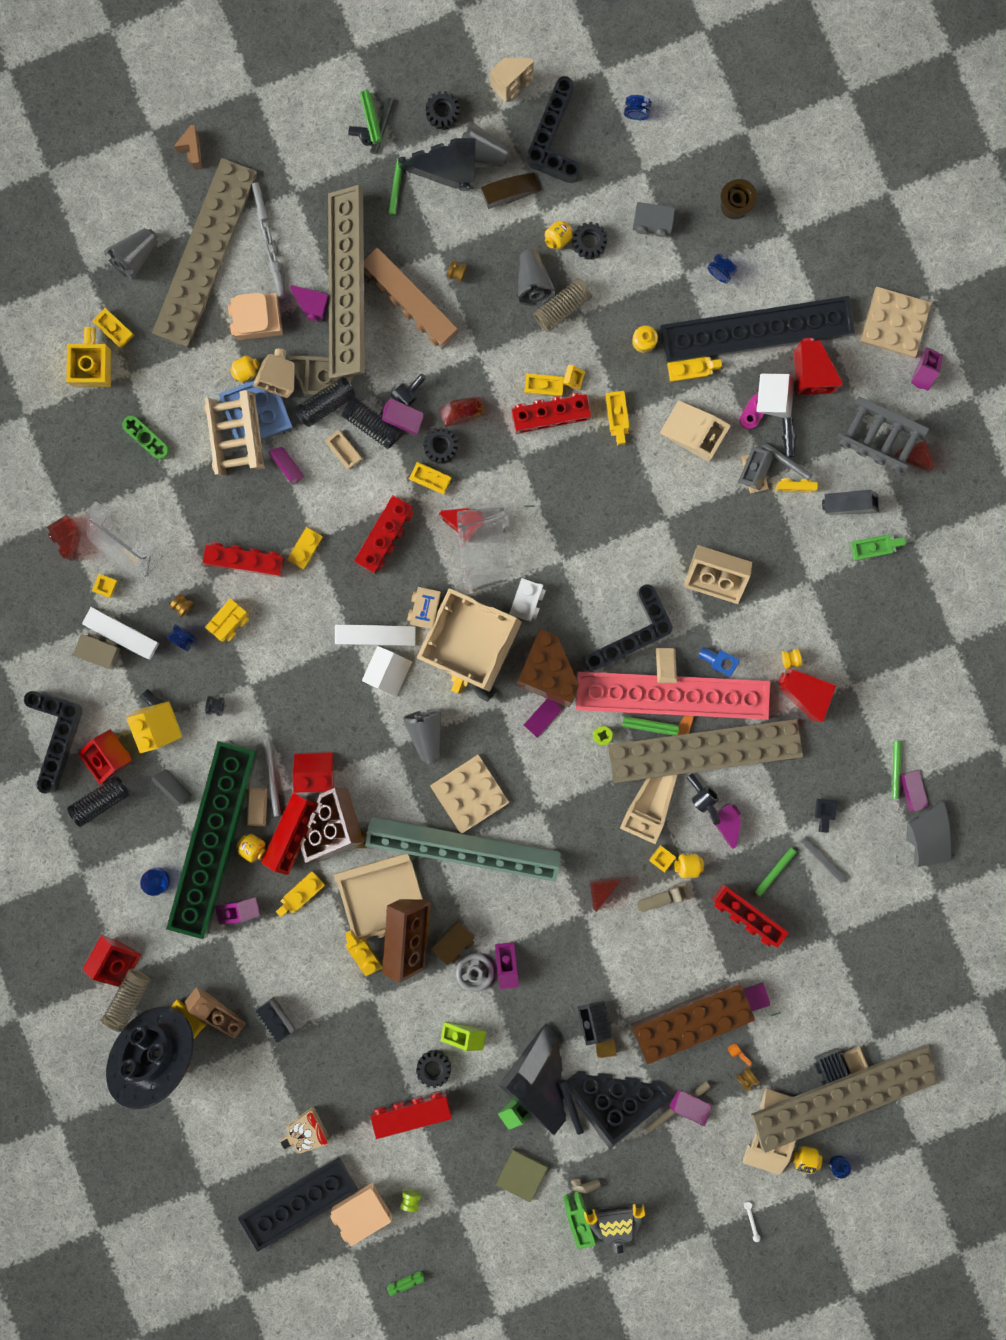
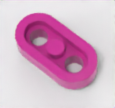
M755 394L750 399L739 418L741 427L746 430L754 429L764 415L757 412L756 401L758 400V394ZM747 416H751L753 421L748 422Z

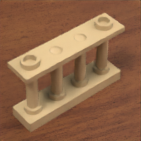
M248 390L239 391V400L218 404L215 399L205 398L204 411L208 420L213 456L212 468L215 475L226 476V468L247 464L251 469H265L254 392ZM242 408L243 416L241 419L226 422L219 421L218 411ZM241 426L245 428L244 438L222 442L221 430ZM247 446V457L225 460L223 449Z

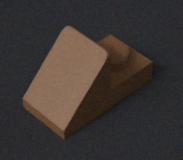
M190 125L174 147L177 153L187 152L189 164L192 163L195 170L203 169L198 131L195 125Z

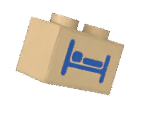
M418 587L417 591H413L411 602L415 603L413 610H409L407 619L410 621L411 626L432 629L440 602V591Z

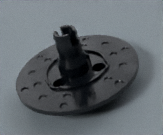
M169 1007L152 1008L136 1016L119 1034L111 1048L106 1066L107 1087L116 1102L130 1109L149 1108L168 1097L182 1081L190 1065L194 1048L192 1027L182 1013Z

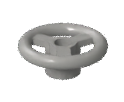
M477 953L469 954L459 961L456 968V978L465 990L479 992L486 989L493 981L494 968L491 961L484 955ZM473 959V966L468 969L466 974L462 975L464 964ZM479 960L486 964L488 978L483 975L482 970L479 968ZM473 970H476L479 974L477 976H473L471 972ZM468 979L469 981L474 983L482 981L483 984L479 986H471L468 985L465 981Z

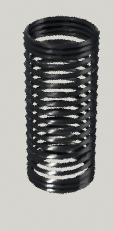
M340 377L334 383L332 382L323 390L315 393L307 401L305 400L302 404L296 406V413L305 426L311 427L323 419V417H326L355 398V391L346 378Z
M356 397L348 402L341 416L351 424L353 423L354 426L356 425V428L361 429L365 434L367 433V436L369 435L370 438L372 437L373 440L378 441L387 450L393 446L401 434L400 428L383 421L380 414L375 412V410L372 411V408L369 409V406L366 407V404L361 403V400Z
M114 776L111 778V781L108 780V783L105 782V784H102V786H99L90 794L88 793L82 799L76 801V803L69 805L67 812L72 821L78 827H82L89 821H92V819H95V817H98V815H101V813H104V811H107V809L121 802V800L129 797L128 789L119 777Z

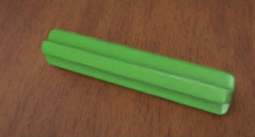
M369 90L361 91L360 97L371 141L373 144L381 143L382 137L371 93Z
M627 716L623 718L622 722L623 727L674 736L679 733V726Z

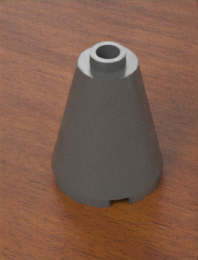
M469 121L466 126L468 127L467 131L463 133L462 138H476L475 162L502 166L503 163L506 164L510 153L507 152L508 148L477 124Z
M144 228L104 250L105 256L109 254L111 257L108 260L110 264L123 277L128 275V280L131 281L158 244V237L152 229Z
M527 249L520 255L517 297L523 305L534 306L536 301H542V304L546 303L555 296L554 285L538 252L533 249Z
M428 709L423 713L417 711L404 716V724L421 761H424L426 764L437 762V759L440 758L441 741L440 710Z

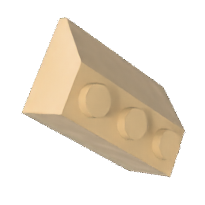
M697 545L683 587L738 604L750 578L752 562Z

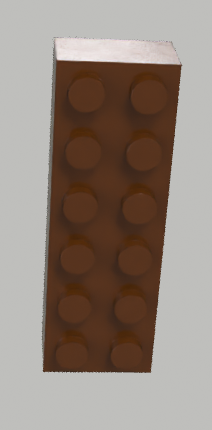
M736 980L643 1018L631 1025L648 1065L753 1022L755 1017L740 982Z

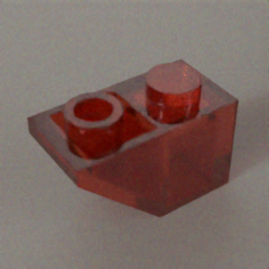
M480 397L453 400L439 409L445 427L459 425L486 415Z
M65 515L47 526L50 531L48 535L54 543L57 542L60 547L58 549L60 555L64 559L73 561L76 559L82 533L73 518Z

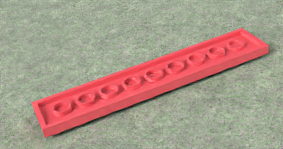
M578 672L577 674L579 687L576 695V710L769 719L770 681L677 677V683H658L656 675Z

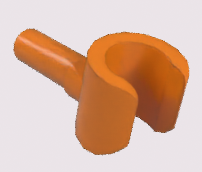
M737 1044L727 1048L733 1058L739 1055L748 1066L752 1064Z

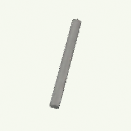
M264 740L262 744L274 817L281 816L270 740Z

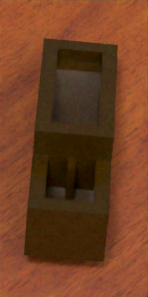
M534 172L505 178L481 187V193L488 209L503 203L509 204L541 191Z

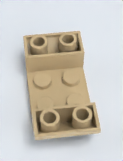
M765 1088L760 1107L761 1109L790 1099L792 1096ZM755 1132L752 1145H747L742 1162L780 1175L790 1161L796 1141L764 1153Z

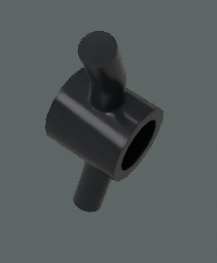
M421 373L409 387L402 383L390 396L394 400L410 407L417 399L413 392L425 381L426 376Z
M690 774L687 779L697 791V794L692 797L693 804L703 813L708 810L714 825L720 824L718 813L714 807V804L719 801L717 793L709 786L703 788L694 774Z

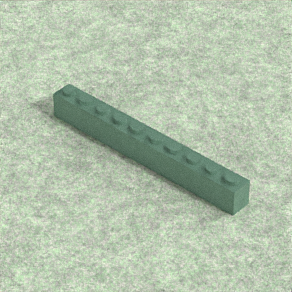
M371 817L365 844L368 847L556 882L561 855L560 852Z

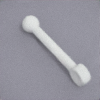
M747 1201L744 1203V1207L748 1211L754 1234L753 1240L759 1242L761 1238L757 1234L753 1219L752 1204Z

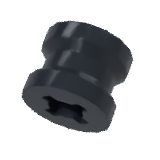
M208 696L205 714L211 715L213 713L217 716H222L225 699L221 697L214 699L213 696Z

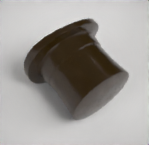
M735 179L728 182L720 194L722 213L727 218L736 220L750 212L757 200L754 185L745 179Z

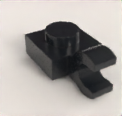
M816 799L815 818L820 819L818 832L829 833V821L836 819L837 801Z

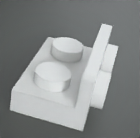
M521 578L509 615L531 622L532 618L536 619L539 611L536 605L538 600H543L546 591L542 589L543 584H537Z

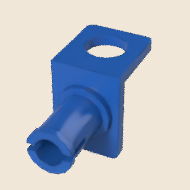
M703 647L698 655L700 659L711 663V667L717 673L720 671L729 677L732 676L740 662L739 659L722 650L716 654L706 647ZM730 659L732 667L727 670L723 669L722 665L725 660Z

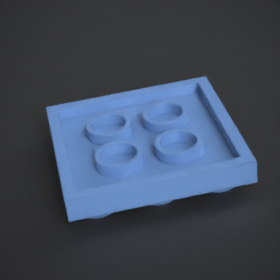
M254 381L219 394L220 400L223 403L239 400V391L248 390L255 393L261 440L293 429L281 396L253 387ZM241 407L225 410L228 421L241 419L243 416ZM243 426L231 428L235 439L244 438L245 428Z

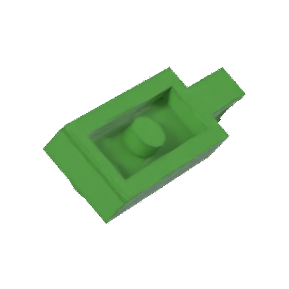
M888 534L851 541L850 545L853 560L856 561L897 552L896 547L904 546L906 542L905 537L894 539L893 535Z

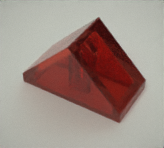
M925 440L914 445L906 462L929 472L934 469L935 464ZM903 449L897 451L894 457L899 458Z
M616 877L589 881L592 908L595 912L599 910L620 883V880Z

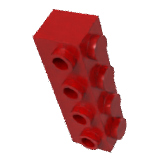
M581 392L571 394V397L568 398L557 396L548 402L537 400L532 405L527 406L525 403L517 404L514 406L515 408L511 409L515 434L591 419L587 394L582 395Z
M392 495L354 562L374 574L377 571L381 572L386 563L383 560L386 555H391L395 548V545H393L396 538H401L405 531L403 529L406 521L409 523L414 515V512H412L413 506Z
M212 542L211 545H205L203 564L206 566L281 578L285 561L278 552L268 551V554H262L259 549L250 548L249 551H244L242 547L235 545L225 548L223 544Z
M292 793L261 862L263 865L274 872L289 875L301 849V840L308 831L309 827L307 825L312 812H315L318 803L305 796Z
M724 884L721 885L713 896L714 907L722 913L725 910L731 914L730 919L737 924L740 922L745 924V930L753 936L756 933L762 937L760 941L768 947L773 945L778 948L788 935L786 930Z
M435 1091L425 1098L422 1096L414 1097L410 1102L406 1103L398 1101L388 1108H385V1106L377 1107L370 1115L376 1139L452 1119L447 1093H441V1091Z

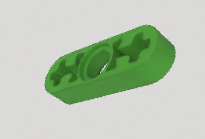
M128 416L123 420V429L154 458L164 460L168 457V446L134 416ZM130 421L132 423L135 422L134 425L140 430L138 433L133 428L128 429ZM144 433L151 435V440L148 443H142L141 436ZM154 443H155L159 448L164 447V448L162 449L163 452H164L162 455H161V454H157V455H156L157 450H156L154 447H152V445H153Z

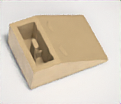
M678 401L659 434L709 462L731 425L714 415Z

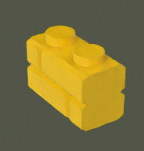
M230 598L205 628L221 642H230L237 635L235 631L239 626L242 628L247 624L250 614Z

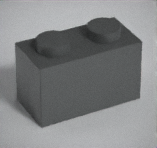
M637 202L632 230L639 234H647L649 232L655 233L658 237L670 236L675 207Z

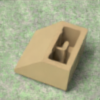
M503 58L490 71L491 87L505 102L510 98L512 100L516 98L520 92L519 90L523 86L527 87L533 81L534 60L532 58Z

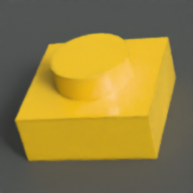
M568 365L563 383L572 389L580 390L585 371L574 365Z
M98 574L92 592L112 598L118 581Z
M660 845L649 861L665 873L676 857Z

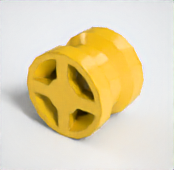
M798 648L793 649L791 652L787 650L782 651V661L785 670L790 669L792 666H802Z

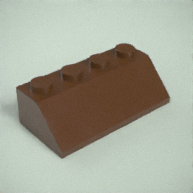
M399 899L387 905L383 975L398 983L426 969L430 900Z

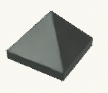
M478 686L474 688L477 696L486 702L497 693L493 687L490 692Z

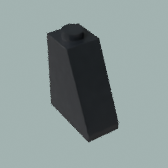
M872 490L824 494L825 499H822V509L828 515L879 513L878 494Z

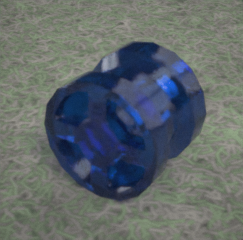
M835 1155L830 1159L829 1169L837 1178L843 1179L849 1176L851 1166L845 1157Z

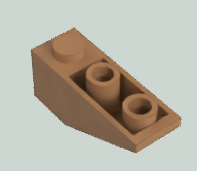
M197 986L185 1001L189 1013L234 1039L246 1025V1022Z

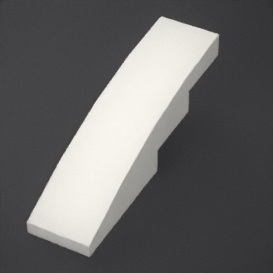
M90 607L82 623L97 633L151 660L159 645L155 640Z
M335 625V644L415 646L416 627Z

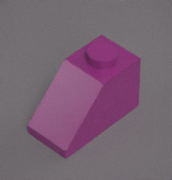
M291 285L290 289L307 319L313 322L324 321L329 305L328 294Z
M926 347L913 373L911 383L919 389L929 391L940 373L943 355Z
M727 803L717 810L720 824L715 826L730 848L734 849L738 841L741 825L739 815L741 813L735 805L731 806V804Z
M256 897L217 905L215 908L219 925L243 922L260 916Z
M514 942L495 944L500 990L518 988L519 982Z

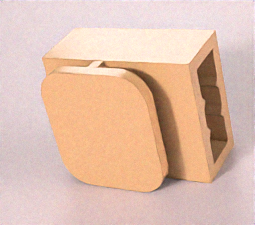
M251 293L230 298L231 305H228L229 315L233 317L230 329L231 334L235 335L237 340L283 335L279 298L276 293Z
M373 1182L362 1189H358L356 1193L334 1205L330 1215L333 1223L341 1229L340 1233L343 1240L348 1242L350 1246H353L392 1221V1214Z

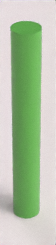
M398 158L389 207V215L396 216L403 174V170L398 166Z
M894 741L892 799H900L901 741Z
M790 848L755 890L757 895L762 896L797 853L794 849Z

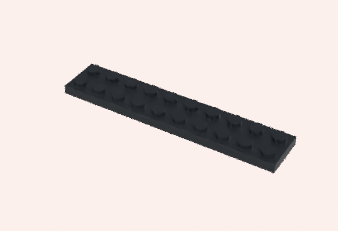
M849 296L663 324L660 326L666 364L798 344L806 338H814V341L855 334Z

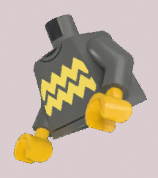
M631 1204L593 1209L591 1215H587L584 1212L586 1223L589 1224L597 1238L603 1239L606 1245L612 1244L613 1252L619 1254L625 1252L624 1242L632 1241V1236L637 1233L642 1217L645 1216V1207L643 1204L641 1208H636V1204H633V1208Z

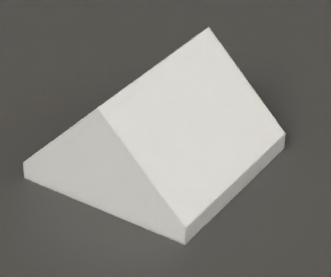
M760 374L757 403L758 413L782 418L791 417L795 381L790 374Z
M377 646L362 681L397 696L412 661Z

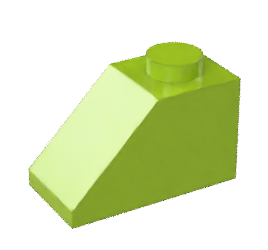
M450 1022L443 1023L442 1042L465 1051H483L486 1031L474 1026Z

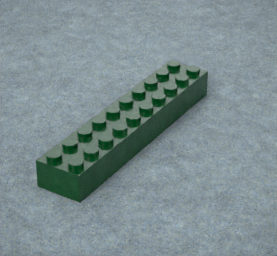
M217 741L166 930L203 940L208 937L258 750L225 741Z

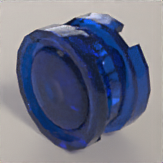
M630 95L626 97L624 116L628 119L639 121L649 119L651 112L649 109L651 108L652 101L643 95Z
M717 254L713 259L714 261L709 263L707 269L713 277L727 284L731 276L737 272V267L728 258L724 259L722 258L723 255Z
M174 624L172 632H168L166 635L170 641L187 652L191 649L190 645L192 642L197 640L192 634L177 624Z
M152 868L142 875L140 880L141 889L150 896L160 895L168 889L170 877L162 868Z

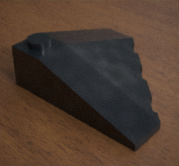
M454 138L450 140L448 146L440 143L432 146L428 153L420 150L412 153L410 159H406L404 156L398 158V166L404 171L459 189L460 191H470V189H474L476 138Z
M545 1023L498 1086L555 1136L566 1121V1112H564L563 1104L564 1097L558 1083L562 1080L561 1072H563L562 1056H560L559 1048L561 1040L560 1035Z
M577 1071L566 1080L570 1094L610 1150L672 1098L659 1081L644 1083L640 1082V1079L625 1077V1080L613 1078V1075L598 1073V1076L586 1075L585 1071Z

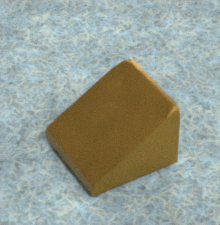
M614 1038L613 1040L595 1044L597 1058L617 1056Z

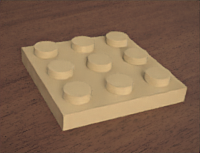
M876 287L860 343L915 358L932 302Z
M476 755L430 785L461 834L509 803L479 755Z

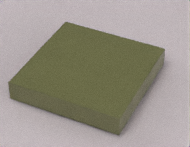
M512 1149L496 1182V1186L531 1202L548 1166Z

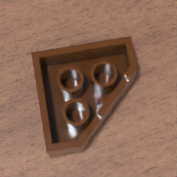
M539 629L516 686L570 708L579 684L558 636Z
M333 788L319 794L317 808L315 812H312L307 825L309 827L308 831L300 843L305 863L323 861L364 843L348 788Z

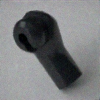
M349 126V136H358L365 146H370L373 143L369 130L366 127Z

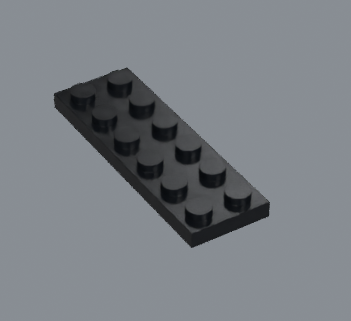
M337 1156L241 1214L238 1220L258 1252L356 1193L358 1188L340 1157Z

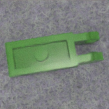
M575 1192L574 1194L577 1208H573L568 1194L563 1195L566 1215L577 1249L596 1246L595 1234L585 1220L584 1212L587 1215L588 1212L586 1206H584L581 1193Z

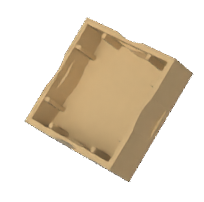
M449 588L437 613L436 621L427 634L417 659L490 692L522 621Z

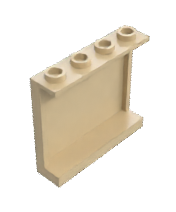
M399 854L334 874L350 929L353 930L358 938L364 937L366 941H369V937L372 936L377 938L385 936L387 905L399 899H423L410 854Z

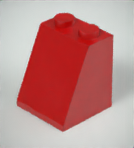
M814 338L803 339L794 349L796 396L834 394L842 386V381L821 341H814Z
M794 669L785 670V673L782 672L778 680L780 684L779 689L811 721L823 722L836 685Z

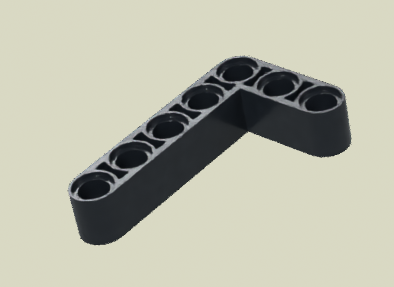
M562 76L555 84L529 147L527 163L532 169L564 182L574 183L579 178V164L572 159L549 151L573 91V81L571 78ZM561 86H566V87H568L569 89L566 90V91H563V90L560 89V87H561ZM559 103L562 107L555 108L553 104ZM551 120L555 124L549 126L545 122ZM540 138H546L548 141L546 143H541L538 140ZM533 155L540 156V159L533 160L531 157ZM556 162L558 166L553 168L549 166V163ZM568 169H573L576 173L570 175L566 171Z
M645 584L637 591L638 600L650 625L589 654L585 659L587 668L597 670L671 633L672 623L653 586ZM642 589H649L651 597L648 599L644 598L641 595ZM651 606L659 608L658 616H653L650 613ZM660 623H665L668 626L666 633H661L658 630ZM643 631H647L651 635V639L647 642L641 639ZM627 639L631 640L634 644L631 650L625 649L623 645ZM608 648L616 650L615 658L607 656L606 651ZM591 656L598 657V666L593 667L589 664Z
M29 691L24 696V704L27 707L58 717L36 785L39 792L47 794L55 792L59 787L83 710L78 703L39 691ZM34 695L38 696V703L36 705L32 703ZM53 700L57 704L54 711L50 708V703ZM71 706L75 708L73 716H70L68 713V709ZM65 724L69 727V732L66 735L62 731ZM58 743H61L63 745V751L61 753H59L56 749ZM53 761L57 763L56 771H53L50 767ZM47 779L51 782L49 790L44 785Z

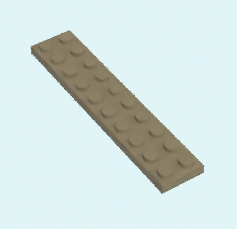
M221 158L152 331L153 335L189 348L251 192L252 184L257 177V171Z
M360 185L328 193L329 378L332 380H337L340 377L347 378L365 374L363 187Z
M797 719L607 745L613 783L803 757Z
M923 1045L754 1112L751 1116L761 1149L766 1153L938 1084L939 1081L929 1047Z

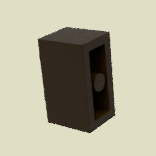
M458 919L431 947V950L447 966L451 962L454 964L461 957L459 953L464 948L468 950L475 943L473 941L475 935Z

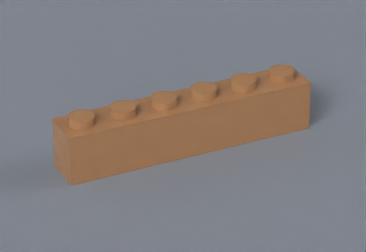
M378 248L364 260V275L369 280L372 278L376 282L375 286L380 292H386L390 296L388 299L394 306L399 305L403 309L402 314L408 320L412 318L416 322L415 327L422 334L425 332L429 336L428 340L435 347L439 346L442 349L458 334V329Z

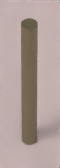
M705 1081L689 1094L699 1097L711 1086ZM669 1108L645 1126V1129L648 1133H651L676 1113Z

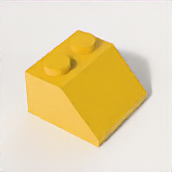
M169 701L135 710L126 718L140 753L158 749L182 737Z

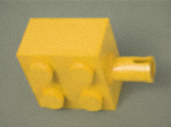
M84 327V344H67L66 382L72 387H111V349L106 344H96V328Z

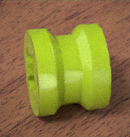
M606 726L597 727L593 732V739L599 745H607L612 740V731Z
M404 1190L402 1194L404 1199L400 1204V1208L407 1212H418V1201L421 1200L422 1194L417 1191Z

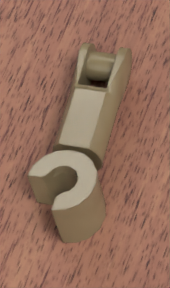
M680 882L669 888L670 893L667 890L651 897L640 899L637 903L638 909L641 912H646L672 903L671 900H673V903L691 899L686 882Z

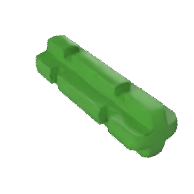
M419 1271L414 1273L413 1276L410 1275L398 1280L396 1284L395 1282L387 1286L389 1295L394 1296L398 1294V1291L403 1292L414 1287L415 1284L423 1283L425 1280L424 1275Z

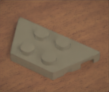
M288 355L289 361L294 363V373L305 396H313L318 391L329 386V384H332V382L337 381L329 378V357ZM355 376L347 377L346 379L351 384Z

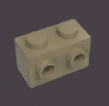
M88 632V635L81 634L73 656L114 670L122 648L117 647V643L106 639L104 642L99 640L100 636L90 632Z

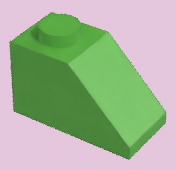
M514 1099L498 1113L508 1129L522 1125L531 1116Z

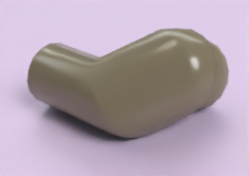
M581 1178L571 1180L573 1186L571 1188L575 1192L590 1193L601 1188L598 1179L587 1183H581Z

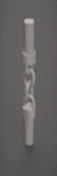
M256 182L252 184L258 209V219L264 233L265 246L270 259L269 266L271 274L274 276L279 301H285L286 295L280 273L281 267L277 261L276 249L272 241L268 212L265 210L260 185ZM270 244H272L273 252L271 253L269 251L268 246Z

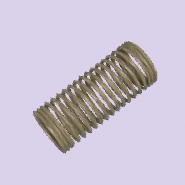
M577 278L567 288L559 292L556 297L554 296L551 301H548L546 305H543L537 312L535 311L533 314L534 318L541 328L549 333L552 328L557 326V323L560 324V321L562 322L563 319L565 320V317L568 318V315L576 311L578 306L581 307V304L584 305L586 300L589 301L592 298V294L586 284Z
M135 969L128 970L127 975L123 979L124 981H122L118 988L119 990H117L113 1000H111L110 1006L106 1009L107 1012H105L101 1019V1023L111 1030L117 1032L124 1030L126 1023L130 1019L129 1017H131L151 981L147 975Z

